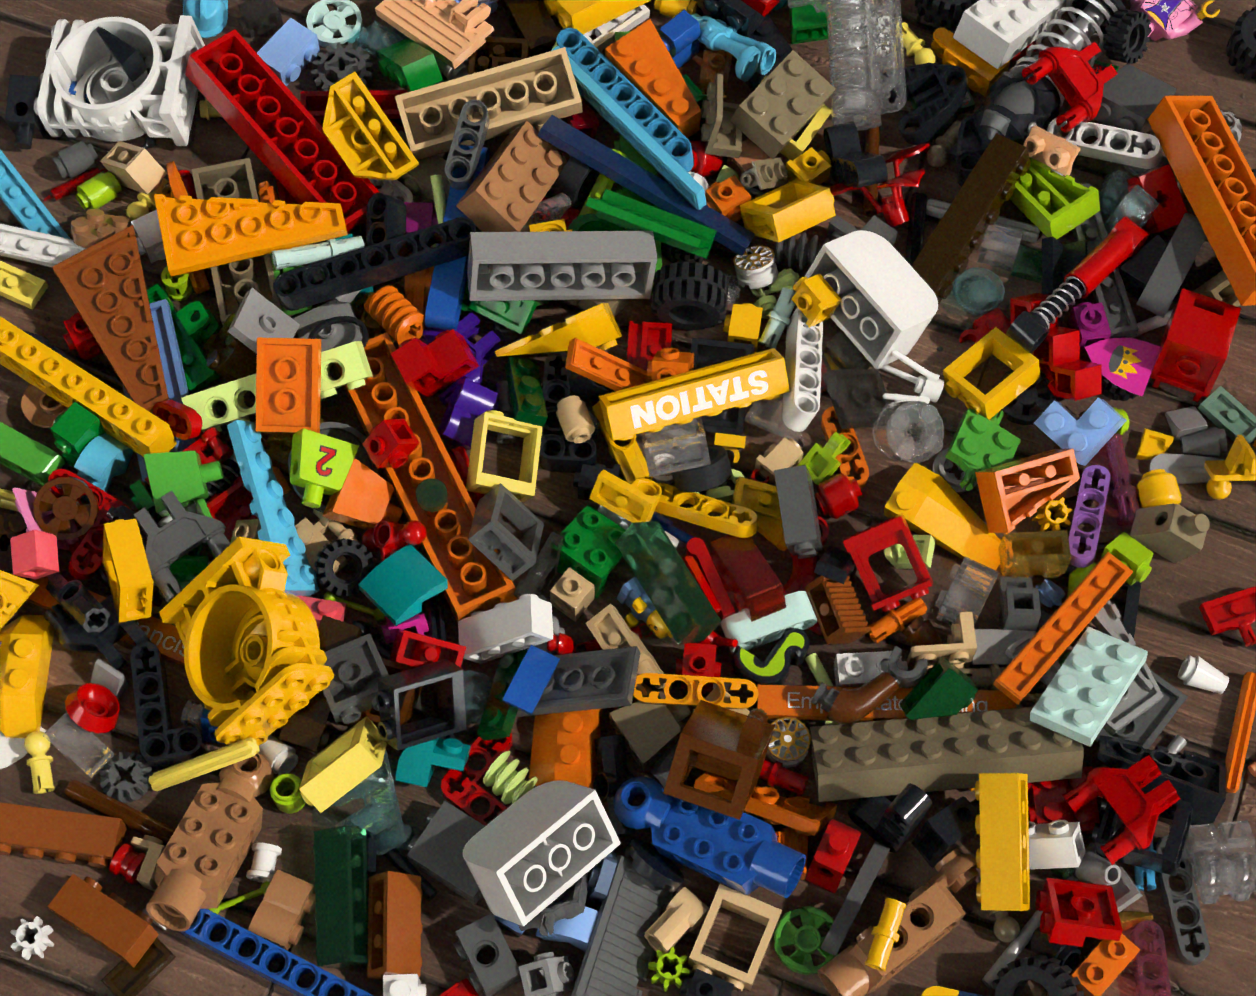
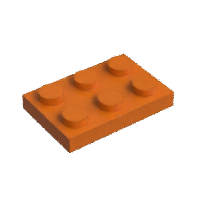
M257 337L256 432L296 433L304 428L320 433L321 339Z

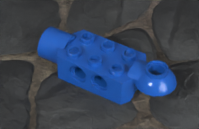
M639 776L630 778L617 789L613 806L618 820L626 827L637 830L650 827L652 831V844L660 855L745 895H749L758 887H763L784 898H788L796 888L804 870L806 855L777 842V835L772 825L744 812L741 819L738 820L664 794L661 784L649 777ZM637 795L646 796L645 801L641 805L631 806L634 797Z

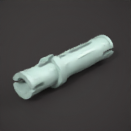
M362 236L339 240L334 238L318 244L272 251L273 264L276 270L312 264L364 248Z

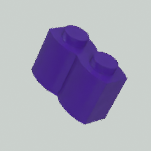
M467 378L459 379L437 430L439 436L458 446H463L467 450H471L474 420L488 410L497 411L499 403L496 401L498 393Z

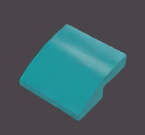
M408 544L382 561L358 585L359 590L397 626L422 612V602L448 589V580L412 545Z

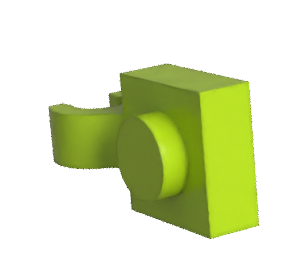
M835 432L824 447L819 443H815L797 466L806 465L812 481L818 485L820 482L829 479L842 464L835 457L845 451L851 441L843 434L840 435Z

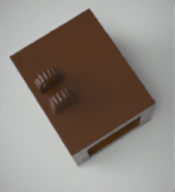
M700 700L680 734L663 793L740 820L758 783L775 725L767 723L768 716L764 712L765 710L753 708L747 716ZM696 767L736 781L737 785L732 801L684 785L691 769Z

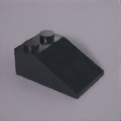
M692 338L691 353H694V370L754 354L755 345ZM733 407L722 410V413L716 416L704 415L693 418L690 423L682 424V428L742 436L747 407Z

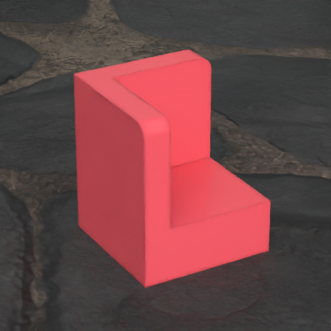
M32 530L11 538L13 575L36 580L59 572L57 537L55 535Z

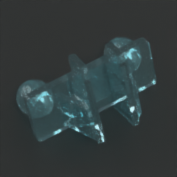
M386 750L382 766L332 804L334 806H343L354 799L362 798L364 800L365 807L331 828L332 833L345 834L357 826L370 831L371 837L376 839L377 855H383L393 848L407 850L410 841L416 835L410 825L403 824L394 786L398 761L388 757Z

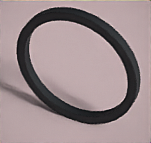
M338 316L318 324L312 330L308 339H315L322 329L340 322L356 324L363 330V338L361 340L363 347L368 342L369 334L366 325L361 320L351 316Z

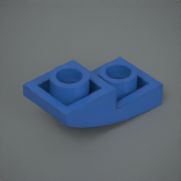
M531 645L513 677L502 702L532 716L560 658Z

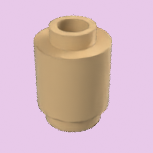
M575 395L560 400L557 404L558 410L556 414L566 440L574 443H583L589 440L595 431V427L585 402Z

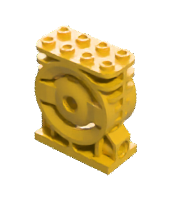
M237 537L159 611L163 623L176 625L184 645V663L189 684L195 695L204 703L205 708L211 710L207 718L212 726L218 727L214 732L216 740L226 745L249 737L256 739L258 746L262 745L267 741L268 736L277 728L284 726L294 713L306 707L311 698L319 691L326 689L334 678L331 667L324 665L327 657L325 652L320 649L319 631L311 610L299 597L284 592L288 574L283 561L290 556L285 544Z

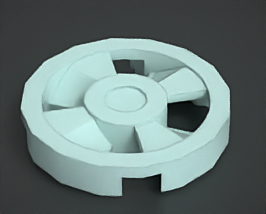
M320 0L311 7L306 18L307 28L317 34L319 45L325 48L329 45L332 49H336L338 42L341 44L355 42L361 35L363 28L361 11L350 0ZM327 4H333L337 11H329ZM356 14V25H346L345 18ZM342 35L340 38H334V36Z

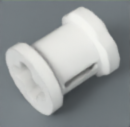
M254 843L252 845V850L254 851L251 870L247 871L246 877L257 882H271L274 876L277 856L281 855L282 848L269 843Z

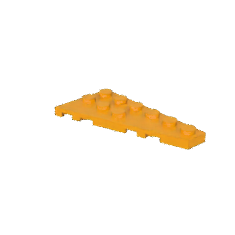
M154 194L168 271L171 277L270 254L274 250L304 246L348 235L341 204L304 202L303 204H286L285 201L273 200V203L258 202L257 199L211 197L209 200L193 199L192 196L180 195V198H168L164 194Z

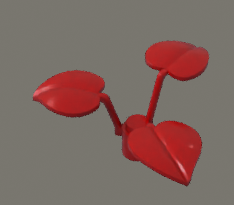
M930 143L902 149L885 159L886 164L893 162L895 178L876 186L877 190L891 187L892 194L881 198V205L866 187L854 188L839 183L830 186V192L835 196L849 190H860L875 207L877 214L883 212L887 225L894 227L905 223L910 218L904 204L901 186L918 188L920 180L926 172L925 169H919L900 175L899 165L905 158L912 157L920 152L927 154Z

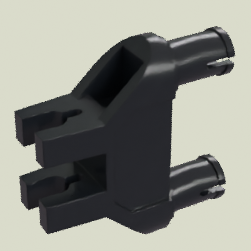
M99 568L95 573V578L110 593V596L100 603L110 613L108 626L100 633H88L79 623L72 620L60 604L51 607L59 616L58 618L49 609L46 611L44 618L59 633V643L64 648L77 652L103 654L112 666L119 670L127 662L113 646L126 634L136 645L141 642L151 641L138 626V620L118 622L107 576Z

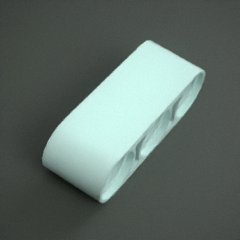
M796 591L724 618L720 624L725 638L736 639L738 646L748 651L780 639L787 629L798 628L805 630L815 625L818 620L807 592ZM729 646L731 653H734L736 647Z

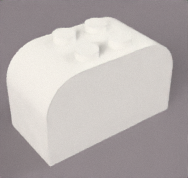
M854 231L823 244L805 277L810 278L820 273L842 299L832 314L831 319L876 370L898 360V358L892 355L894 350L906 356L938 310L937 297L929 285L885 238L870 231Z
M557 780L539 785L520 797L476 833L466 843L462 854L490 911L498 917L524 927L621 843L595 789L568 781Z

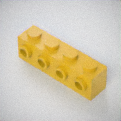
M979 773V781L975 783V797L980 805V814H977L975 819L976 833L980 835V848L976 851V865L981 870V882H978L976 888L977 901L981 903V910H1030L1028 774Z

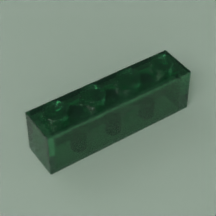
M658 521L632 523L615 542L618 549L678 645L704 641L722 622L660 523Z
M345 825L314 831L313 854L315 863L317 966L340 969L368 964L369 904L366 829Z

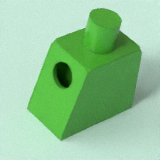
M196 451L144 454L156 513L161 517L169 515L161 502V497L168 492L173 491L181 505L186 508L195 504L197 499H207L209 497L206 483L223 479L220 462L214 461L202 464L200 456Z

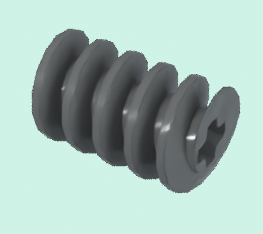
M803 232L798 240L794 235L781 242H776L774 249L776 263L781 266L785 258H787L788 267L793 268L795 263L799 261L800 270L804 271L808 264L812 265L823 244L830 242L829 238L826 237L820 245L818 235H814L811 241L807 242L806 233Z

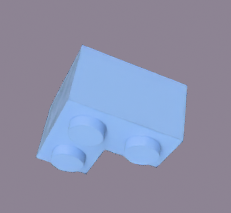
M1097 398L1079 419L1062 403L1054 400L1034 424L1061 449H1074L1076 462L1086 466L1127 420L1105 400Z

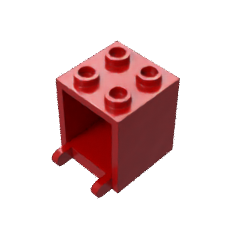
M1182 288L1159 345L1160 349L1150 378L1154 379L1152 387L1158 388L1160 382H1164L1193 392L1195 394L1192 401L1199 402L1201 396L1208 397L1226 361L1241 308Z

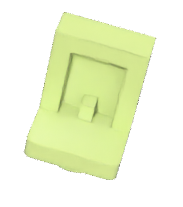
M913 535L926 567L931 568L936 540L932 535ZM895 544L883 549L885 557L896 569H913L901 544Z

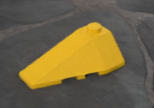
M916 462L899 481L884 507V515L888 518L903 513L911 531L919 535H932L936 540V545L991 576L994 575L1009 549L995 533L988 532L984 521L942 476Z

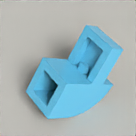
M102 434L88 443L78 457L74 468L79 470L77 473L79 477L107 493L112 477L126 473L133 450L109 434ZM87 495L80 497L90 503Z

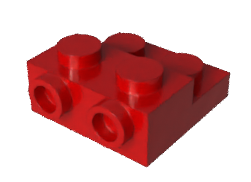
M1082 767V778L1028 783V821H1032L1035 824H1048L1055 820L1079 822L1082 834H1092L1095 823L1100 824L1097 798L1074 813L1062 795L1087 780V772L1093 768Z
M1046 877L1043 890H1038L1035 906L1036 910L1043 911L1040 918V932L1048 935L1049 943L1083 947L1086 937L1120 941L1123 929L1112 886Z

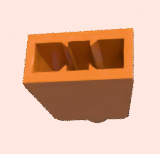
M354 458L342 489L330 496L322 516L368 530L375 528L376 524L382 520L398 523L403 509L389 502L394 491L393 485Z

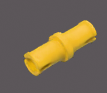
M892 898L885 899L878 926H874L871 933L874 935L867 960L864 963L866 966L879 971H886V965L893 944L897 943L900 937L897 931L904 909H906L905 903Z

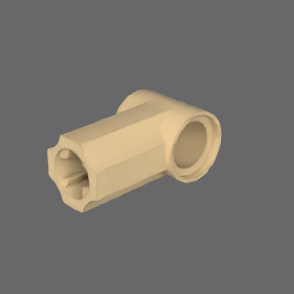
M683 887L667 905L666 911L645 932L644 937L655 951L660 950L663 954H666L688 931L692 932L704 920L709 907L690 890Z

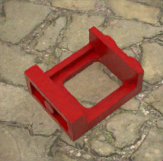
M903 513L846 537L843 540L847 553L850 552L872 601L873 611L881 608L883 612H887L900 606V599L911 596L912 600L929 593L928 587L933 585V580ZM901 544L916 574L917 581L896 592L885 594L869 563V556L892 545Z

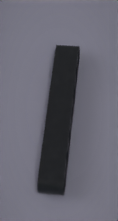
M455 218L282 273L274 280L273 289L284 309L289 311L299 310L341 295L468 256L470 232H477L476 226L469 218ZM462 235H469L466 238H459ZM434 244H440L437 247L431 248ZM405 253H411L406 257H401ZM376 262H382L378 266H372ZM348 271H353L349 275H344ZM324 280L322 283L314 285L317 281ZM295 289L292 293L285 294L287 291Z

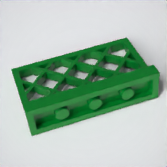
M605 189L602 198L588 197L586 206L597 210L595 216L597 218L631 231H653L655 240L703 258L708 257L717 232L713 228L609 189Z

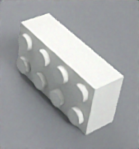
M979 0L963 12L953 38L996 69H999L1035 41L1040 33L1046 32L1047 23L1056 19L1057 11L1065 7L1067 0Z

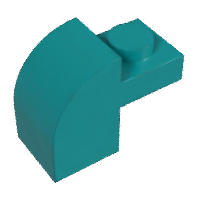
M437 738L405 748L398 760L395 781L427 787L433 775L435 765L463 771L469 758L471 745L463 744L461 741L453 738Z

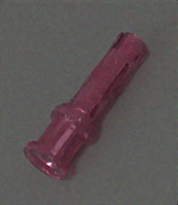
M1114 434L1105 444L1114 485L1111 498L1117 506L1119 515L1116 518L1117 524L1121 527H1130L1133 525L1136 510L1140 509L1137 499L1139 491L1132 484L1122 435ZM1116 457L1118 458V462H1119V467H1120L1121 473L1119 472V468H1118V463H1117Z

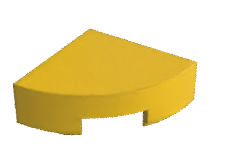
M1144 428L1135 459L1152 460L1155 456L1164 454L1172 444L1174 437Z

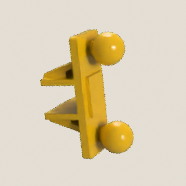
M1242 434L1237 435L1225 460L1205 461L1204 468L1211 477L1207 482L1206 490L1213 499L1221 500L1231 493L1232 486L1230 481H1256V455Z

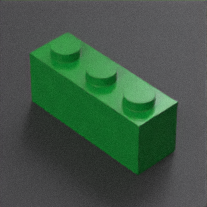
M406 38L378 51L381 58L378 61V66L383 76H388L392 83H397L400 88H404L408 92L443 81L434 54L410 38Z

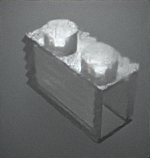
M966 556L961 565L955 563L947 579L952 584L948 591L941 590L934 605L939 608L936 618L952 625L956 623L959 612H972L975 626L1000 572Z

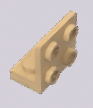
M959 612L956 623L951 625V635L947 636V644L912 646L907 658L908 671L916 667L917 660L924 658L927 659L928 664L926 675L929 668H932L942 656L957 668H969L977 650L973 613Z

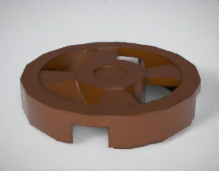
M71 476L58 477L45 483L37 492L33 503L34 517L44 532L55 535L57 539H75L84 535L97 519L99 507L96 495L93 494L92 490L87 486L88 484L83 480ZM57 484H62L64 495L56 498L49 489ZM85 493L90 503L80 505L77 498ZM53 510L55 518L46 524L41 516L42 512ZM75 519L82 528L72 532L70 520Z

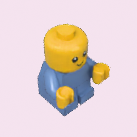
M645 569L623 585L617 600L631 608L632 612L624 618L629 628L635 627L638 624V620H643L656 637L660 639L667 636L672 638L680 631L678 627L682 622L681 616L670 604L666 603L667 599L660 583L648 569Z

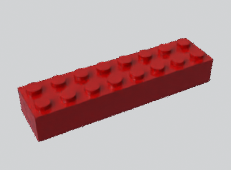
M236 29L189 55L185 72L187 78L298 204H303L304 202L341 204L348 234H354L366 226L368 200L373 194L380 193V191L368 178H356L352 175L323 133L322 126Z

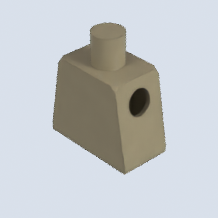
M1173 503L1136 510L1130 536L1162 557L1176 563L1202 550L1210 523L1206 515H1195L1179 504Z
M637 701L632 703L631 706H624L609 713V724L617 735L624 737L626 749L643 773L679 740L682 729L678 722L691 715L688 706L668 705L666 707L665 704Z

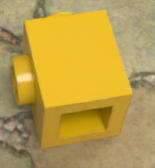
M750 303L733 304L732 314H726L723 332H728L727 342L755 345L754 353H756L763 308L756 307Z

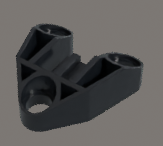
M924 63L887 71L879 77L877 85L881 96L887 101L899 103L911 101V98H914L918 109L901 117L898 128L906 142L919 145L933 140L956 121L969 83L964 69L959 66ZM962 78L959 84L955 86L949 85L954 79ZM888 85H897L893 90L884 89ZM908 127H919L918 130L912 133L905 131Z

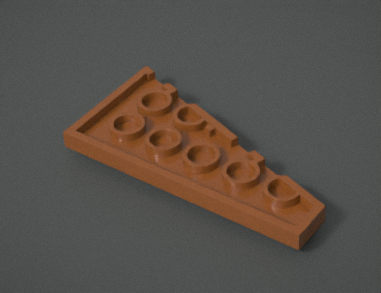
M131 225L52 266V269L132 401L151 413L155 403L168 400L169 396L134 226Z

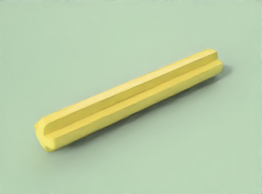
M249 737L154 772L149 776L148 783L151 784L153 791H160L254 757L259 752V746L256 739Z

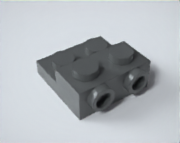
M369 633L326 651L327 661L324 665L331 667L334 678L330 685L322 691L335 722L343 721L349 724L357 721L361 717V713L374 708V710L379 711L376 702V693L378 692L377 679L389 674L371 634Z

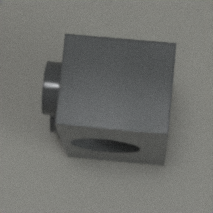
M492 913L455 931L458 942L453 945L461 962L468 960L473 969V972L469 973L468 976L476 992L483 990L485 996H493L522 981L519 966ZM484 950L494 952L496 955L494 961L486 965L479 963L477 957L480 952Z

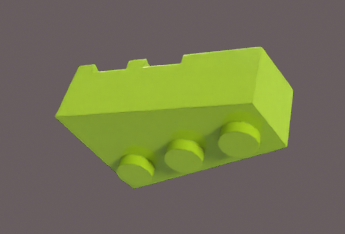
M1031 157V164L1027 173L1019 177L1015 184L1014 193L1010 198L1046 237L1053 236L1056 239H1059L1100 211L1099 191L1097 188L1092 186L1087 188L1075 182V178L1069 175L1064 177L1051 171V167Z

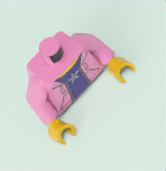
M1130 0L1132 5L1130 10L1144 12V14L1148 15L1147 19L1151 21V24L1148 26L1151 27V33L1148 34V37H1151L1154 41L1162 37L1170 40L1185 36L1201 25L1205 17L1214 18L1220 12L1219 8L1212 14L1206 12V7L1214 2L1213 0L1205 1L1201 6V11L1198 13L1195 12L1198 6L1191 0Z

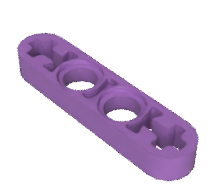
M1091 465L1085 468L1082 473L1066 554L1068 562L1078 568L1088 567L1095 560L1110 486V472L1104 466ZM1094 478L1099 479L1097 489L1092 488ZM1085 500H1095L1100 505L1095 508H1089L1083 502ZM1088 523L1094 526L1095 529L1090 532H1084L1078 526ZM1080 542L1086 543L1084 554H1078Z

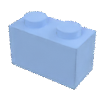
M290 18L257 54L287 87L290 82H294L299 77L301 71L309 62L311 63L318 57L317 53L320 52L317 34Z

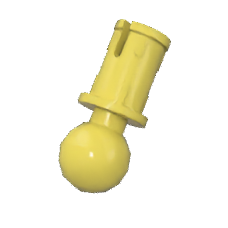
M906 22L900 24L902 29L897 26L893 30V37L907 50L906 55L908 57L915 55L914 62L916 65L936 63L934 51L930 48H923L925 45L924 39H919Z
M163 178L161 185L149 194L140 192L137 195L139 201L128 205L126 216L130 218V221L148 214L149 210L154 211L157 209L154 194H167L171 190L169 184L165 186L169 182L167 179Z
M33 731L27 735L24 741L26 751L32 756V758L26 761V764L31 768L34 794L47 793L46 789H48V792L55 790L50 765L53 762V757L46 756L51 741L41 731Z

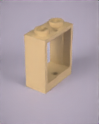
M720 884L689 956L688 965L693 967L692 971L694 973L697 968L734 984L733 990L742 992L743 989L750 991L782 910ZM720 907L766 926L748 973L701 954Z

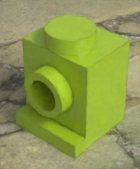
M1122 532L1104 548L1101 559L1107 552H1110L1133 570L1131 576L1126 580L1129 585L1132 586L1136 581L1143 582L1150 574L1152 567L1149 565L1154 553L1126 532Z

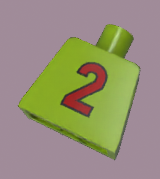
M304 428L293 434L290 483L305 488L302 499L303 505L311 508H320L323 494L332 496L342 489L358 451V445Z

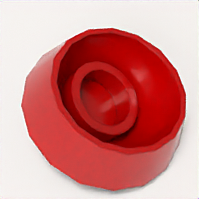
M86 683L69 693L65 700V708L69 717L86 731L98 734L108 733L115 728L118 722L119 701L108 688L102 685Z

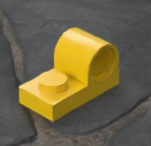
M603 469L598 474L589 499L643 529L654 514L662 494V489L656 482L645 478L637 479L632 484H629Z

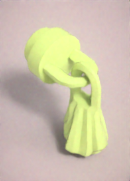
M791 268L779 272L777 279L768 285V290L764 291L763 288L751 289L752 294L759 297L754 305L763 308V319H769L767 315L769 311H773L777 302L775 296L768 294L782 291V287L793 290V285L800 279L798 273H795Z

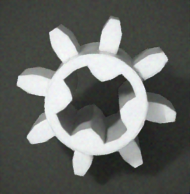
M38 916L35 917L33 922H27L22 918V925L17 930H11L10 932L16 937L17 941L11 945V948L15 952L23 949L22 957L25 960H29L31 954H37L39 957L44 958L43 951L46 950L47 946H54V943L48 938V935L54 931L50 925L42 927L43 920ZM35 933V942L30 944L31 939L29 935Z

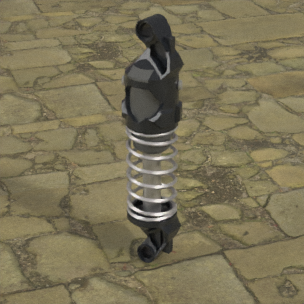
M1067 0L1066 7H1062L1057 11L1056 19L1047 23L1046 32H1042L1037 36V45L1028 47L1026 57L1017 60L1016 65L1010 71H1004L991 85V94L974 115L962 119L958 131V141L948 152L949 158L956 161L957 180L961 187L996 133L1024 145L1032 126H1038L1047 131L1050 122L1059 116L1058 110L1063 105L1065 98L1047 74L1033 85L1026 82L1027 79L1033 76V73L1025 78L1022 76L1023 68L1038 60L1039 55L1031 57L1032 51L1038 49L1040 53L1042 50L1049 48L1048 46L1041 45V40L1048 36L1054 47H1064L1080 51L1082 47H1087L1091 44L1089 39L1092 35L1099 36L1100 44L1097 45L1102 51L1088 62L1093 67L1094 61L1103 54V45L1106 43L1103 37L1108 32L1105 30L1106 25L1110 26L1111 24L1109 22L1110 17H1114L1115 11H1119L1122 8L1126 9L1121 0ZM1068 11L1070 18L1074 22L1062 20V14ZM1058 24L1064 35L1051 32L1052 26ZM1063 25L1069 26V29L1066 30Z

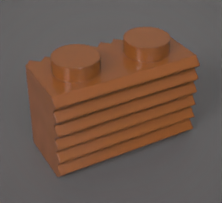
M821 575L805 586L827 645L850 644L870 631V627L867 626L866 616L863 615V610L860 609L859 599L856 598L857 593H855L854 587L851 586L852 582L849 581L850 576L842 584Z

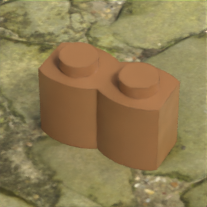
M277 870L252 918L248 930L288 951L291 944L297 945L303 934L304 927L301 926V923L306 913L311 915L317 905L319 896L315 895L316 887L302 879Z

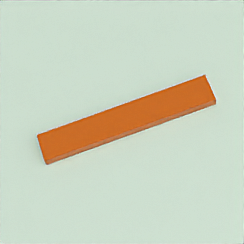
M1107 552L997 677L993 685L1019 705L1133 573V570L1110 552Z

